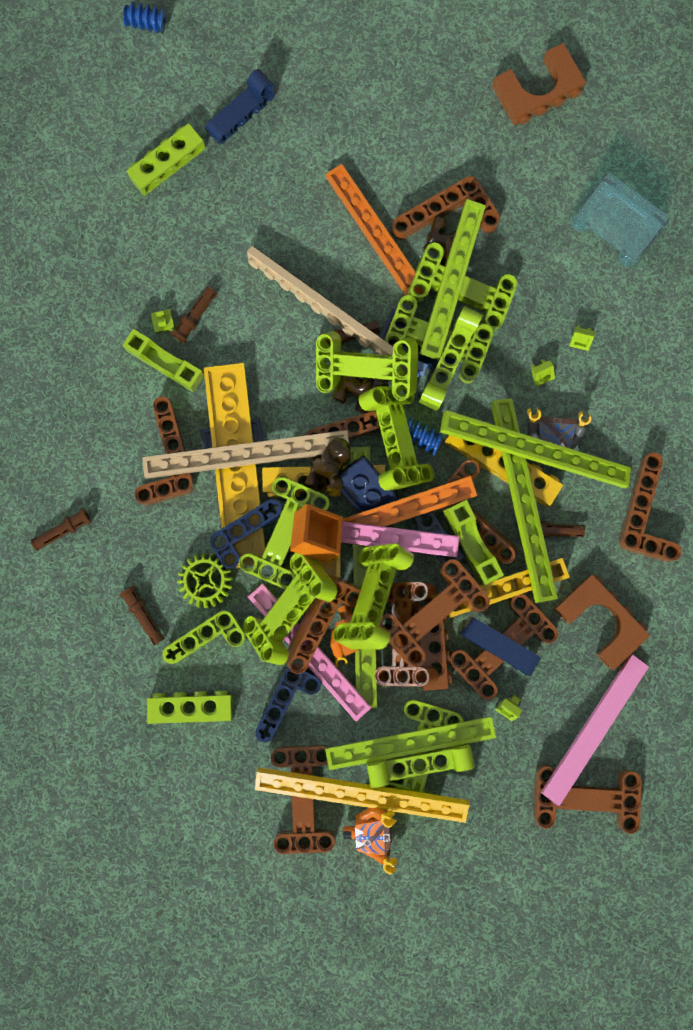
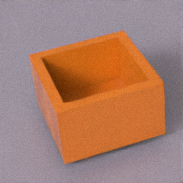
M306 504L294 513L290 551L325 563L339 556L343 517Z

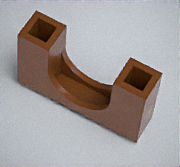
M564 43L546 51L543 59L555 84V88L548 94L537 96L526 92L512 69L494 78L492 88L514 126L519 123L524 125L531 120V117L535 115L542 116L549 108L553 106L559 107L568 98L572 97V99H575L583 93L586 81Z
M588 575L553 609L567 624H571L592 605L597 604L608 608L616 619V632L612 639L596 655L609 669L615 670L650 635L646 632L648 630L641 621L637 622L632 617L633 612L627 606H622L618 602V596L603 586L605 583L600 577Z

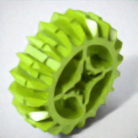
M202 553V559L195 554V562L188 558L187 562L190 566L187 567L182 564L181 567L186 571L185 573L178 572V575L184 578L183 580H177L178 584H184L183 587L179 588V592L186 591L182 596L183 599L191 597L188 602L189 604H193L197 600L196 607L200 608L202 602L204 603V608L209 607V602H211L213 607L217 606L216 599L220 603L224 602L221 595L229 596L225 588L232 589V586L228 585L227 581H233V578L226 576L232 572L231 569L224 570L225 567L222 564L220 565L219 558H216L214 561V554L212 553L208 559L206 553ZM201 564H212L204 573L194 570ZM216 569L221 574V586L213 580ZM190 575L197 581L194 593L189 585ZM197 575L201 577L209 576L208 580H210V583L214 586L209 584H204L202 586V581H200L201 578H199ZM206 588H211L216 591V593L210 597H199L201 592H203Z

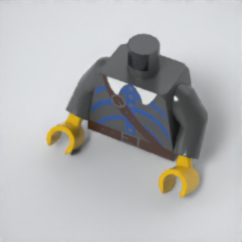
M530 408L527 410V415L530 418L528 420V436L570 449H575L584 435L586 425L591 422L590 413L587 419L581 418L583 411L579 412V422L577 423V419L542 417L538 408L535 415H531Z

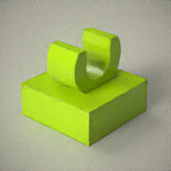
M170 309L151 313L156 334L175 330Z
M577 325L571 336L569 347L589 351L595 337V331H592L591 328H580V325Z
M542 359L540 360L541 364L536 367L534 364H531L533 381L537 387L555 379L554 365L550 360L546 362Z
M350 447V464L363 455L370 461V447Z
M513 695L512 698L510 697L509 700L505 698L499 702L495 710L510 721H513L523 711L517 707L521 699L516 695Z

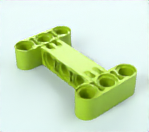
M435 242L429 244L422 253L408 289V295L415 297L417 302L422 301L430 289L438 292L445 267L439 264L444 251L442 246ZM428 251L435 252L437 258H432ZM421 269L428 270L430 276H424ZM507 274L501 277L493 288L465 276L458 300L484 311L481 324L491 326L488 318H492L496 325L491 326V328L495 332L504 322L517 288V280L514 276ZM502 282H506L509 285V290L503 287ZM414 287H419L423 294H416ZM495 300H499L502 303V308L497 307Z
M406 295L401 298L385 338L387 343L390 340L399 341L406 337H411L416 340L419 346H422L429 322L414 317L418 304L415 297ZM410 304L413 309L405 310L402 305ZM403 322L406 327L399 329L395 323ZM481 324L477 327L460 361L463 363L459 371V378L464 383H472L480 372L494 333L488 324ZM450 330L448 331L443 351L451 337L452 331ZM484 332L488 338L481 339L478 333ZM454 337L453 341L456 345L462 346L464 344L463 337ZM472 350H477V351H479L481 357H479V358L474 357V356L471 354V351H472ZM451 354L446 355L448 357L455 359V357ZM464 369H471L474 375L467 376Z
M463 307L453 327L454 330L430 381L422 393L419 403L436 411L440 408L447 393L446 389L483 314L468 307ZM455 336L463 337L464 344L462 346L454 343L453 339ZM448 354L455 357L456 361L452 365L445 362V356ZM438 373L446 375L447 381L445 383L437 382L436 375Z
M334 331L324 333L318 336L316 340V386L319 391L328 393L340 385L341 375L392 380L393 396L397 400H405L414 395L417 389L418 344L411 337L401 339L393 346V356L341 351V337ZM327 338L330 339L331 346L327 344ZM403 343L408 346V353L403 350ZM327 358L330 360L331 366L327 364ZM403 364L408 368V373L402 370ZM327 378L330 380L331 386L327 384ZM402 385L407 388V394L402 391Z
M392 386L375 387L359 396V404L365 411H376L391 469L381 473L378 479L381 488L386 491L417 487L434 479V471L430 465H418L403 408V406L412 403L415 396L412 395L402 401L397 400L392 394ZM402 386V391L407 394V388Z
M279 477L273 482L272 488L277 495L286 498L287 502L262 557L254 553L244 554L239 559V567L246 573L287 589L290 584H284L281 576L287 573L293 579L296 577L291 569L282 566L291 545L294 513L306 504L315 506L314 501L318 497H323L326 500V506L323 510H327L329 499L322 493L290 479ZM282 480L288 484V489L283 493L279 492L276 487L277 483ZM298 489H304L307 492L305 500L299 501L296 498L295 493ZM245 557L253 558L255 563L252 568H247L244 565ZM270 565L274 570L273 575H264L263 567Z
M397 543L368 546L360 551L358 562L367 567L366 575L351 622L339 624L335 628L333 633L335 641L349 649H383L387 646L390 640V633L379 625L396 571L408 569L413 563L414 555Z
M295 553L290 559V567L296 577L266 617L260 619L249 616L243 623V631L261 660L280 666L284 665L288 659V650L282 641L313 600L317 598L330 602L337 595L335 583L316 559L299 553Z
M415 699L408 700L403 707L404 713L408 718L419 721L417 730L447 725L450 716H457L458 722H463L461 715L455 711ZM412 703L417 704L419 707L418 712L414 715L409 714L407 711L408 706ZM430 710L438 711V718L434 721L429 720L427 717ZM416 759L414 762L416 769H422L425 766L423 759ZM428 774L403 778L402 783L394 780L389 781V785L394 786L395 789L435 795L430 791L423 790Z
M469 744L366 763L371 788L389 785V781L451 769L460 772L475 768ZM437 755H444L446 757L443 765L435 764ZM416 759H423L425 761V766L422 769L414 767ZM395 763H402L404 765V770L401 773L393 771Z

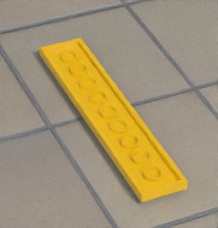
M244 363L205 367L204 376L212 447L253 443ZM256 464L215 470L221 528H224L261 505ZM253 515L250 519L253 526L260 524L261 517ZM240 525L235 526L233 535L236 537L241 536L243 527ZM263 528L234 545L240 556L246 553L263 556L266 550ZM229 554L226 557L228 565H233L236 562L234 554ZM245 557L243 561L246 567L254 566L255 563L251 557Z

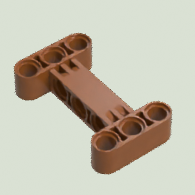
M448 560L440 568L441 576L449 585L404 624H401L394 615L385 614L382 616L379 625L381 628H383L382 621L384 618L392 621V628L386 630L390 633L389 644L404 662L411 667L422 665L426 659L425 652L418 645L417 641L464 602L473 612H481L489 607L490 599L457 560ZM450 564L455 567L456 572L454 575L447 573V565ZM461 581H466L469 584L467 592L460 588ZM475 597L482 599L483 605L481 608L475 606ZM400 634L406 638V644L403 647L396 643V637ZM412 651H416L420 655L417 663H413L410 660V653Z
M427 582L392 583L387 602H392V615L401 624H404L419 611V602L431 601L436 596L437 590L435 585ZM425 587L426 594L423 596L422 589ZM405 588L407 590L406 596L403 594ZM401 634L396 637L397 645L403 647L406 644V638ZM392 647V666L378 668L375 672V680L382 686H430L437 682L438 672L430 666L411 667L407 665ZM412 651L410 653V660L413 663H417L420 655L418 652ZM387 672L389 673V680L386 678ZM405 672L408 674L407 680L405 679ZM424 672H426V674H427V680H426V681H425L424 678H423Z
M520 594L510 598L509 607L518 618L501 634L519 645L526 642L533 634L542 643H553L557 640L559 635L557 628L526 595ZM516 598H521L524 601L523 608L517 609L514 602ZM531 613H535L538 617V621L534 625L528 619ZM546 628H549L552 632V637L549 640L543 637V631ZM485 649L474 659L465 651H452L450 654L451 666L471 688L485 700H492L496 697L498 692L497 686L488 676L504 661ZM457 653H461L464 656V662L461 665L454 663L453 658ZM471 669H476L478 672V677L475 680L468 678V672ZM486 684L492 687V692L488 696H484L482 693V688Z
M280 746L274 749L270 759L276 767H291L292 773L313 776V766L328 764L327 759L319 760L316 756L319 750H325L328 746ZM279 751L285 753L286 760L278 762L275 759V753ZM296 752H306L307 759L305 761L297 760ZM292 796L293 831H282L276 835L273 844L276 852L280 854L331 851L335 845V835L328 829L315 830L314 799ZM322 836H329L331 843L323 845L320 842V838ZM282 837L288 839L289 845L287 847L280 846L278 839ZM301 837H308L310 844L302 846L299 843V839Z
M541 764L536 768L533 818L541 828L548 829L554 825L556 809L617 812L616 821L619 828L628 834H634L639 830L642 781L636 772L629 769L622 770L618 775L617 788L572 786L559 806L549 798L546 801H541L540 799L541 791L549 778L543 780L541 773L548 769L550 770L551 777L555 770L547 764ZM632 774L633 782L627 785L625 779L628 775ZM632 796V798H633L632 804L629 805V806H626V805H625V799H626V797ZM547 812L549 814L548 820L540 822V815ZM631 817L632 824L629 827H624L625 819Z

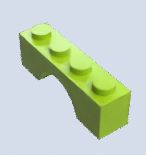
M132 329L122 345L128 353L193 393L205 377L200 369L166 352L151 339L135 329Z
M464 500L443 510L455 536H460L459 544L479 585H487L504 576L495 556L489 552L480 537L476 526V517L468 501Z

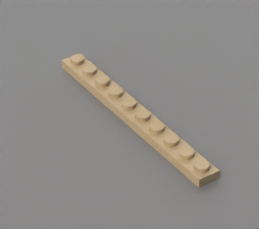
M253 246L247 251L248 262L253 268H259L267 278L276 280L285 291H291L299 301L309 304L314 312L326 316L331 324H337L346 335L355 337L364 348L369 347L375 354L393 356V347L259 250ZM403 364L402 370L407 373L408 368Z
M345 430L142 457L144 477L148 479L321 456L328 443L335 437L343 438L349 443L348 432Z

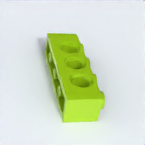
M188 123L186 126L178 128L173 136L164 139L156 149L148 151L139 162L131 164L126 172L131 181L145 196L206 149L204 141ZM179 145H185L182 149H177ZM165 156H168V157H169L168 160H166V161H161V159H162L163 157H165ZM147 169H154L151 173H146Z
M207 691L194 692V696H186V692H174L173 696L165 697V693H153V697L147 698V724L233 720L232 694H227V691H215V695H207ZM208 700L215 702L216 709L214 712L207 710L206 703ZM187 701H192L195 704L194 712L186 710L185 705ZM167 702L173 703V713H168L165 710Z

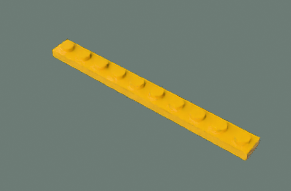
M258 767L255 790L368 808H380L387 811L393 810L394 812L466 823L469 809V800L388 787L371 788L369 784Z

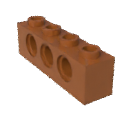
M447 616L438 623L436 632H428L419 640V646L426 655L425 662L420 666H431L434 662H438L441 665L437 682L434 685L422 686L423 691L448 689V684H452L451 672H447L446 664L450 663L449 651H445V642H448V631L444 630L443 622H447ZM433 641L439 644L440 648L437 653H431L428 649L429 644ZM424 672L423 678L425 681L427 680L426 672Z

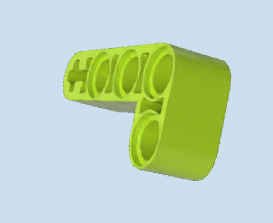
M221 611L168 645L163 650L162 657L166 663H178L221 634L229 645L239 647L245 643L246 634L233 613ZM224 614L229 615L231 619L230 624L227 626H223L220 622ZM208 625L213 629V634L209 638L203 634V629ZM236 631L242 636L239 643H234L231 639L232 634ZM189 637L194 638L196 642L195 647L192 649L186 646V640ZM180 648L183 649V651H180L175 655L176 659L169 658V655L171 654L170 650L176 651Z

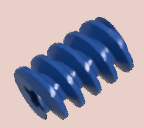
M134 1L131 2L130 6L128 4L125 5L123 11L124 26L129 27L131 25L135 29L139 27L141 30L146 28L149 32L154 30L155 33H160V31L162 34L164 33L167 20L164 7H162L159 13L157 6H154L153 11H151L149 4L146 5L145 10L142 3H139L137 8Z
M411 416L407 420L413 445L419 441L418 448L421 449L426 445L425 451L429 452L433 449V456H435L443 441V433L439 432L436 435L435 427L428 431L429 424L427 423L421 427V420L414 424V417Z

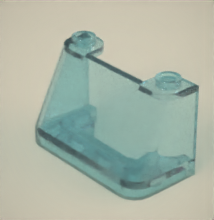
M605 173L569 222L572 223V227L577 231H587L589 228L620 251V263L633 269L669 223V218L663 211L617 177Z

